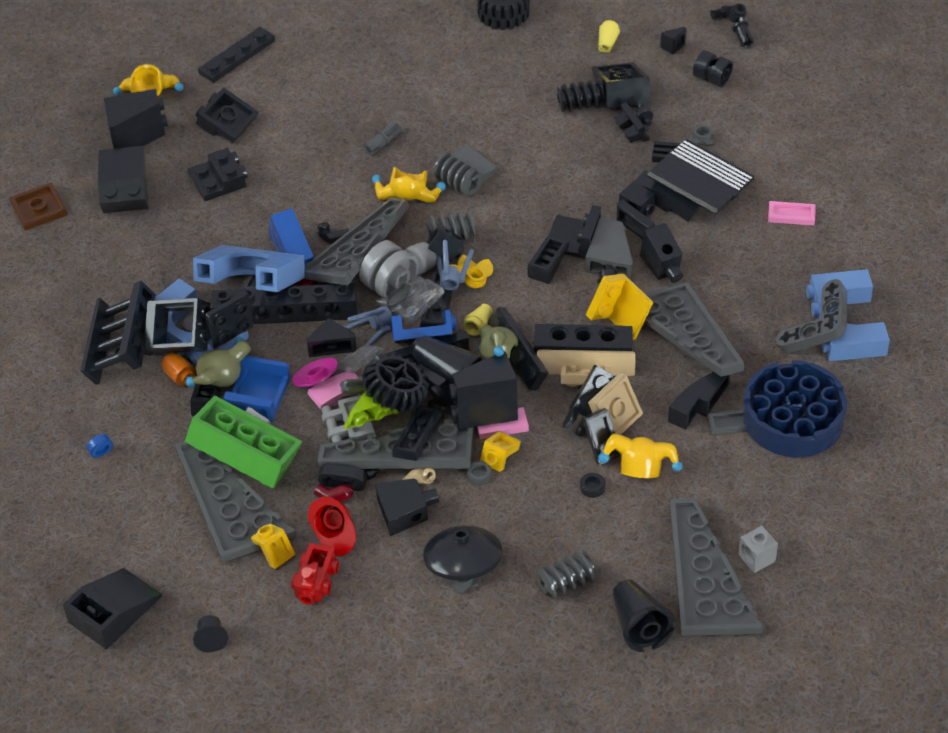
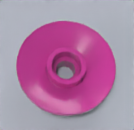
M323 358L313 361L298 370L293 376L292 382L297 387L315 386L328 379L337 370L338 362L334 358Z

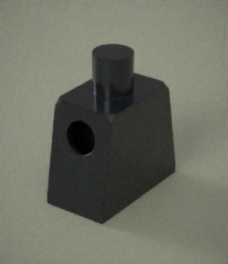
M662 223L644 230L640 257L658 280L668 277L671 283L681 280L683 277V273L680 270L682 252L667 224Z
M414 478L375 484L376 498L390 536L427 521V506L439 503L436 488L421 491L418 481Z

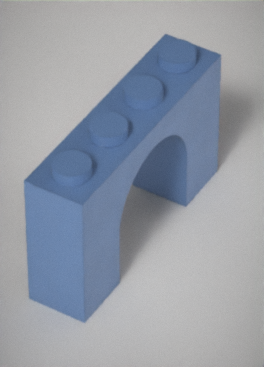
M221 245L193 258L194 281L215 284L230 276L254 274L256 275V289L279 292L305 278L304 255Z
M868 269L811 275L810 285L806 286L807 298L812 299V316L817 317V319H821L822 288L828 281L838 279L843 283L847 290V304L871 302L873 291ZM839 306L833 307V308L829 311V313H832V311H833L835 308L839 307ZM884 322L860 325L847 323L846 332L843 336L836 340L822 343L821 347L823 353H827L829 361L887 356L890 339Z
M178 279L157 295L155 301L197 298L195 288ZM191 310L171 311L168 313L166 344L192 342V332L183 331L176 327L178 321ZM248 331L238 335L243 337L245 341L249 338ZM235 338L216 349L229 350L235 346ZM208 344L207 351L216 350ZM207 351L177 352V354L186 356L196 366L199 357Z

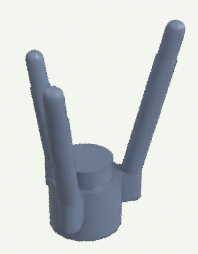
M443 240V264L441 256L436 254L440 286L443 289L455 290L459 287V283L465 282V274L474 253L473 249L469 250L462 270L459 272L457 267L449 265L447 240Z
M382 306L376 310L348 317L347 320L349 322H355L344 325V327L351 329L369 322L373 329H380L362 346V350H366L379 337L391 330L389 325L391 324L390 318L392 313L386 306Z

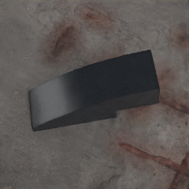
M644 170L634 182L655 193V205L663 211L668 212L671 209L689 222L701 206L647 177L649 171Z
M712 372L686 388L669 406L668 422L686 430L697 413L707 417V414L728 387L730 375L721 377Z

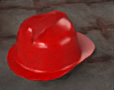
M332 497L316 499L310 505L308 521L321 544L335 548L336 556L348 554L356 542V530L351 520L349 509Z

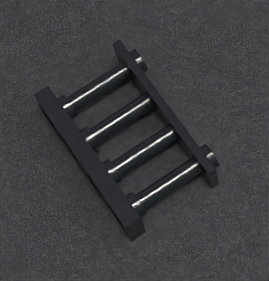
M142 281L133 284L131 298L115 305L109 306L101 298L96 300L80 370L94 384H100L104 368L119 362H126L133 370L142 367L145 352L148 301H155L156 294ZM128 310L127 316L113 321L116 314ZM124 327L123 334L110 339L111 332ZM120 346L118 353L106 357L108 350Z

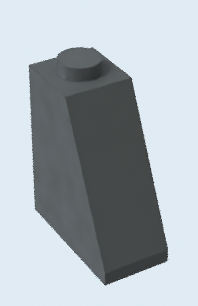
M600 218L586 254V272L599 275L602 270L614 269L618 274H625L632 280L633 261L623 222Z

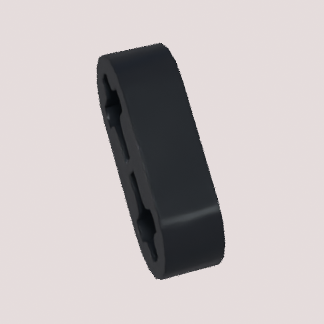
M325 464L320 469L318 482L325 487L334 488L339 485H350L354 491H362L365 488L368 475L360 468Z

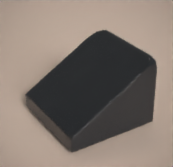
M686 27L662 32L660 48L671 54L679 51L686 45Z

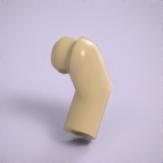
M432 468L412 469L402 480L414 478L418 481L419 485L430 484L436 478V472Z

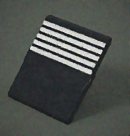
M688 139L672 152H669L647 174V177L715 215L731 200L733 201L755 177Z

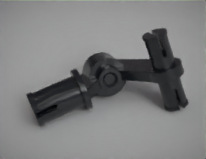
M741 3L731 6L725 5L720 9L710 11L712 19L724 17L729 18L731 22L735 23L732 30L736 32L742 47H745V43L747 46L753 44L754 39L748 29L749 24L747 21H744L747 13L745 5Z

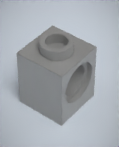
M760 526L740 537L739 556L756 573L776 562L778 543L763 526Z

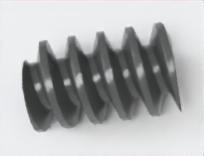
M448 152L440 155L435 163L434 176L439 181H442L466 197H470L479 191L483 183V174L478 173L475 168L464 164L463 161L451 156Z
M466 211L465 218L461 212H457L456 219H454L452 213H448L447 220H445L442 214H439L437 221L433 215L429 217L428 222L426 221L428 239L438 223L459 236L463 234L465 240L469 239L470 233L475 238L474 220L470 211Z
M584 550L582 554L579 552L575 553L573 558L567 556L563 561H555L554 566L547 564L544 570L542 568L535 570L540 590L544 595L549 592L553 598L557 597V588L562 594H565L567 584L572 590L576 589L575 581H578L581 586H585V577L591 583L595 582V571L592 561Z

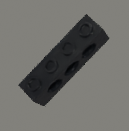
M535 324L534 351L536 354L538 350L632 351L633 326Z

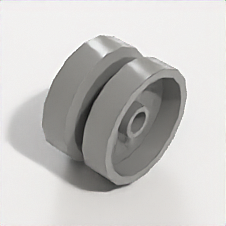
M385 240L379 242L368 252L361 264L359 272L360 281L370 290L376 291L382 298L391 299L402 290V284H408L409 289L413 286L419 271V261L415 256L407 251H403L400 246L392 241Z

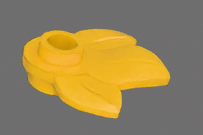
M462 255L458 260V264L452 266L457 267L458 271L461 272L467 256ZM485 259L476 264L471 260L465 274L464 283L471 288L483 287L486 284L487 277L493 273L491 261Z

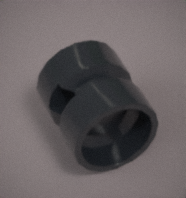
M703 50L694 63L693 76L705 81L709 79L710 83L723 87L732 74L733 62L723 57L717 58V55Z

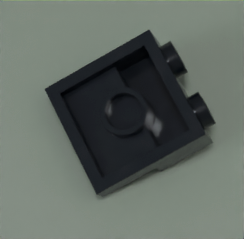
M223 87L218 93L214 92L211 95L206 106L202 105L195 115L197 117L195 124L213 136L219 133L234 143L257 118L259 112Z
M228 148L207 155V162L187 168L188 174L204 202L246 187L245 178H248L247 171L244 165H238L239 159L236 152H230Z

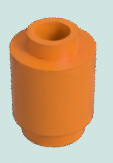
M169 353L161 362L163 372L178 386L186 385L187 377H195L196 368L180 354Z

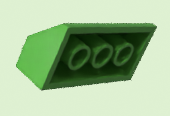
M215 395L192 418L184 441L271 488H274L283 478L302 444L301 440Z

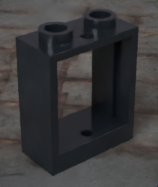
M199 298L148 301L144 349L155 353L207 351L210 336L205 314L211 311L210 303ZM194 310L192 342L166 344L168 313L171 311Z

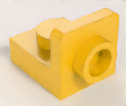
M499 431L484 441L480 461L486 462L492 469L501 472L504 470L506 458L519 450L521 441Z
M273 524L261 527L251 537L252 542L261 547L269 565L274 569H277L296 555L284 529Z

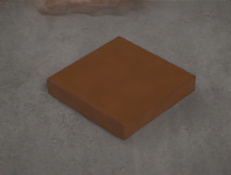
M52 182L9 197L10 203L24 230L68 215Z

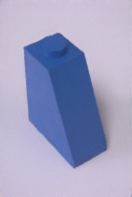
M293 209L271 215L268 234L278 252L304 255V266L313 260L314 256Z

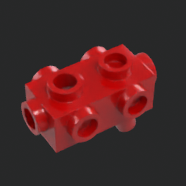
M310 543L306 553H302L299 563L300 570L298 574L295 573L291 582V588L294 589L295 597L300 602L307 605L313 604L314 601L321 603L323 596H329L332 586L331 574L336 575L338 573L340 564L339 559H336L335 548L325 544Z

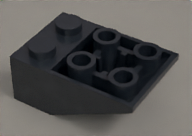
M122 568L82 586L63 604V608L69 624L107 650L162 597V593L125 568Z

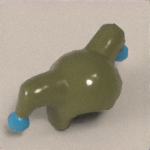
M486 324L480 328L481 342L479 351L481 359L485 360L494 355L499 357L504 352L510 358L512 347L514 345L518 346L516 335L506 327H492Z
M238 336L234 340L235 346L229 350L216 349L203 353L196 365L198 376L187 377L186 385L194 387L195 384H211L218 387H228L234 384L241 372L240 361L251 350L249 343L243 337Z

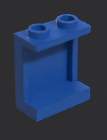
M445 310L443 312L444 325L403 330L401 315L391 316L393 342L416 340V338H422L425 335L431 338L453 334L452 330L457 329L455 314L451 315L450 310Z
M245 356L241 360L242 369L232 392L226 391L223 400L244 411L250 407L270 422H273L291 379L289 364L255 356Z

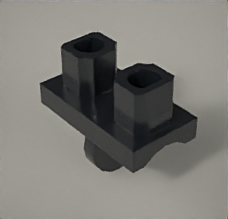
M627 102L621 105L623 112L615 116L614 120L621 130L630 124L632 125L623 131L628 141L632 143L639 138L644 142L650 140L644 131V125H651V120L653 119L652 111L649 108H638L635 114Z

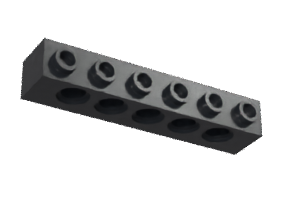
M355 283L349 285L288 286L279 292L258 290L256 288L212 290L211 310L246 291L250 298L254 324L326 321L328 318L331 320H347L348 317L357 315Z

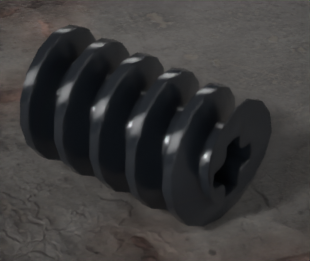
M596 79L595 84L588 80L586 86L581 81L577 87L575 83H570L569 89L566 84H562L560 90L557 87L558 104L562 112L565 111L566 105H568L570 111H573L574 104L581 110L583 103L586 104L587 108H590L591 102H594L595 106L599 107L600 100L603 103L605 100L603 85L600 79Z

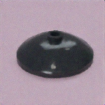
M468 525L455 526L440 531L427 542L423 550L424 563L432 573L445 579H474L489 573L499 564L502 558V545L500 540L488 530Z

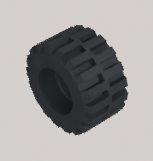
M477 0L478 17L487 27L491 25L493 29H497V27L501 28V30H505L508 27L513 29L515 25L519 27L522 25V22L525 23L530 15L529 0Z

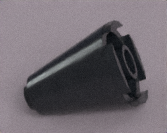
M426 335L422 338H416L411 346L414 359L419 364L445 378L448 384H453V373L482 360L474 352Z
M634 580L620 581L614 587L613 598L626 644L632 650L644 652L642 648L652 645V650L666 643L674 632L673 622H675V617L672 612Z

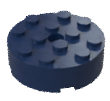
M792 360L790 364L778 365V362L756 372L747 384L743 420L746 430L752 439L766 450L789 457L812 456L831 447L840 437L844 427L847 398L843 392L841 382L825 368L799 360Z

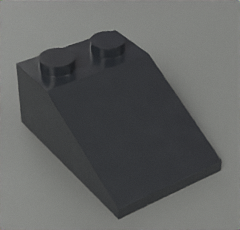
M634 62L592 67L595 81L600 79L602 82L605 99L604 105L607 108L619 110L622 109L621 105L625 102L634 108L643 107L644 104L650 103L649 77Z
M144 146L99 150L98 193L99 204L103 213L149 209Z

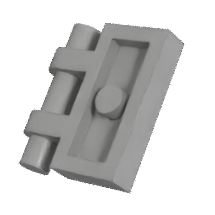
M362 395L338 400V409L332 410L329 405L322 407L323 414L321 418L323 424L328 428L327 436L330 442L342 441L344 437H349V439L357 442L366 440V435L375 434L371 421L360 427L355 426L347 430L344 428L352 408ZM343 420L344 425L337 427V421Z

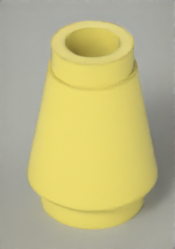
M607 20L600 25L598 46L600 51H611L620 34L619 25L616 22Z
M482 304L464 318L463 328L467 334L471 336L480 335V328L488 324L493 313L492 308L488 304Z

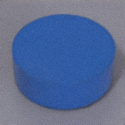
M100 434L88 442L86 449L92 457L99 458L110 452L113 442L107 434Z

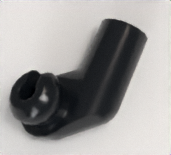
M323 222L318 224L319 231L317 233L320 238L334 243L347 233L349 228L334 231L330 229L329 223Z

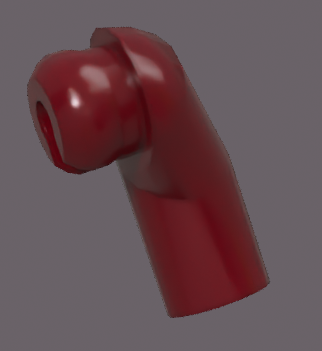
M318 484L314 490V495L319 498L332 497L342 503L351 498L354 491L350 485H339L329 489L322 484Z

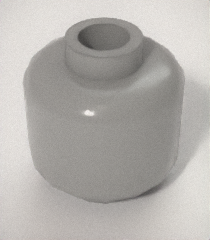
M420 242L404 250L415 256L419 261L418 275L432 270L437 263L436 253L428 249V243Z

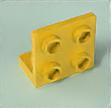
M625 274L603 276L586 316L591 321L609 318L616 326H633L632 340H635L653 305V301Z

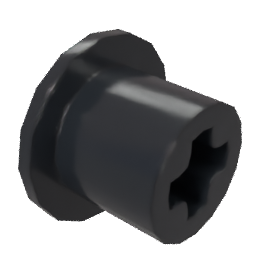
M213 615L200 618L197 623V631L193 636L195 647L207 653L223 649L229 639L227 631L221 626V620Z

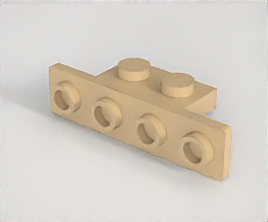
M537 351L538 357L549 372L548 374L561 375V384H566L569 387L583 385L594 365L599 366L614 376H617L619 373H625L627 376L635 375V352Z

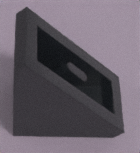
M329 318L307 338L309 357L357 352L355 333Z

